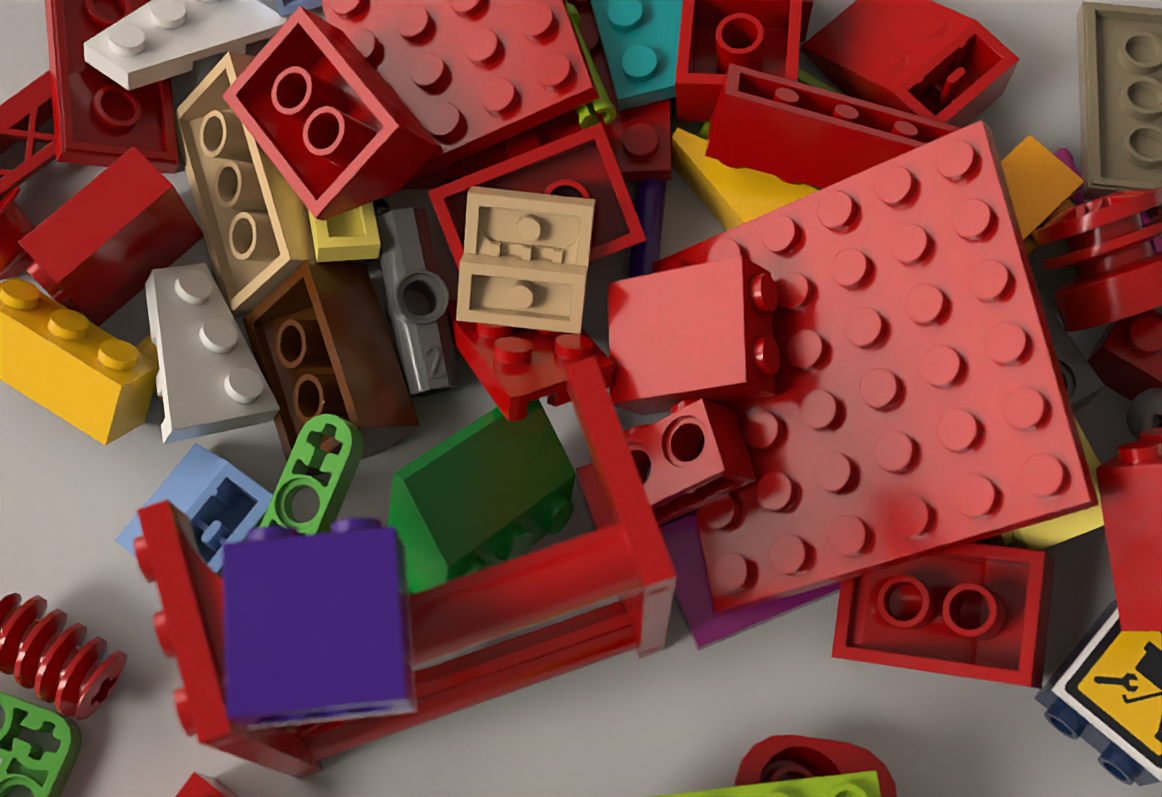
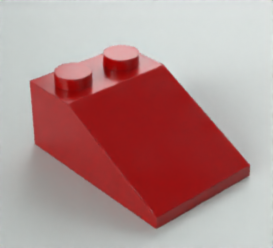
M969 543L843 580L840 584L831 657L1042 689L1055 559L1046 551Z

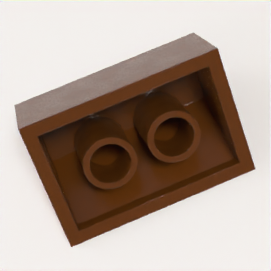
M306 260L243 318L255 360L280 407L279 412L274 417V422L286 461H288L305 423L318 415H336L357 426L363 435L364 441L361 460L385 452L420 426L365 263ZM324 435L320 442V447L325 449L327 454L334 453L338 455L343 443L335 439V436L328 437ZM308 467L306 475L313 477L324 472Z

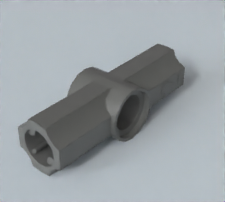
M409 207L377 215L375 217L381 243L379 259L387 293L385 314L389 323L394 328L403 377L410 397H425L458 389L462 384L446 312L449 303V292L445 282L439 277L426 210ZM406 291L422 293L429 302L430 313L425 316L411 313L404 305L403 293Z

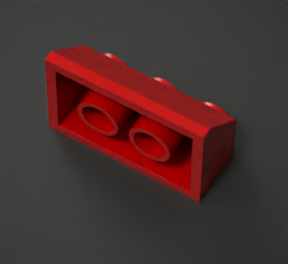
M301 6L297 8L222 95L316 219L321 221L398 192L439 148L345 33Z

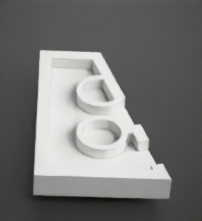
M151 0L84 43V58L88 64L129 91L192 71L194 61L218 53H222L225 56L228 51L245 54L247 44L265 38L270 41L288 19L283 16L280 17L277 12L258 0Z
M201 263L153 269L145 282L151 342L157 346L160 368L156 375L157 394L163 397L165 419L161 424L163 444L271 422L279 412L280 407L207 264Z

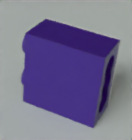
M357 517L342 519L332 523V532L299 536L298 529L294 527L266 526L248 531L247 541L222 543L227 718L249 729L416 711L405 546L395 526L382 527V521L379 519Z

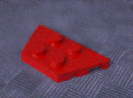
M449 300L446 312L452 341L508 422L527 418L528 402L548 396L547 403L554 407L571 402L567 390L565 365L595 356L606 387L610 388L612 386L614 363L583 329L581 334L457 321V301Z

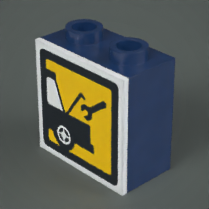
M1114 600L1102 612L1034 699L1047 709L1044 716L1058 731L1074 740L1081 737L1101 754L1098 757V762L1108 773L1127 785H1132L1135 782L1137 785L1143 786L1162 782V631H1121L1117 600Z

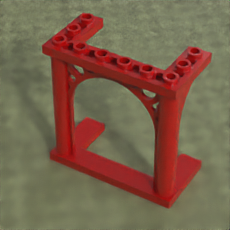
M595 356L565 365L567 390L593 459V463L576 468V478L594 532L408 595L413 668L614 597H618L619 601L435 666L414 671L416 711L249 729L227 718L223 579L215 573L199 554L189 517L170 500L166 499L137 509L143 535L134 538L135 556L145 580L148 583L156 581L163 610L154 613V628L165 656L168 659L176 657L183 687L174 690V703L179 721L186 735L189 737L196 735L199 744L300 779L322 771L321 759L634 649L637 650L639 659L662 651L664 649L677 576Z

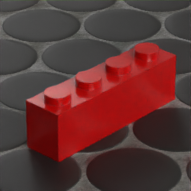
M729 63L709 123L704 156L717 159L722 164L731 168H749L775 175L780 180L789 184H807L824 189L961 129V127Z

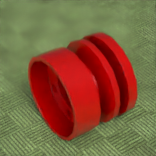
M1162 186L1146 190L1123 189L1063 210L1061 214L1044 227L1032 231L1036 247L1065 238L1069 249L1042 261L1044 270H1057L1075 267L1078 278L1063 285L1053 293L1066 332L1100 326L1162 306V251L1154 253L1150 242L1162 235V219L1144 224L1140 214L1142 211L1162 204Z

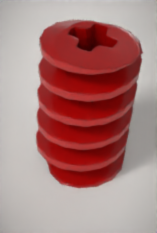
M12 593L5 596L0 601V672L7 675L14 674L16 683L27 689L34 688L36 696L47 703L55 702L57 711L67 717L76 716L75 718L79 721L88 718L103 704L116 687L127 662V654L118 650L112 653L105 661H102L101 659L107 648V641L97 636L82 647L87 635V627L78 622L62 633L67 622V613L56 609L44 617L47 609V600L37 595L21 605V594Z

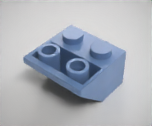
M195 443L143 507L168 499L190 519L199 554L215 573L223 579L222 543L247 541V532L260 528L273 495L231 463ZM138 513L115 539L119 545L135 558L134 538L143 535Z

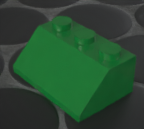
M539 399L528 402L527 418L519 421L508 422L498 406L393 473L387 527L395 526L405 546L408 592L414 594L527 555L530 548L549 533L555 535L566 526L574 510L571 497L576 472Z

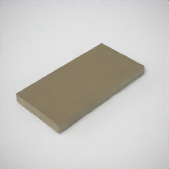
M1082 2L1077 14L1082 179L1084 180L1082 184V199L1094 200L1123 189L1146 190L1162 186V9Z

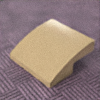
M471 186L467 193L464 254L460 260L456 320L581 334L596 200Z

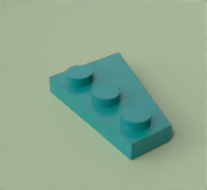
M589 0L619 111L676 97L675 76L683 0Z

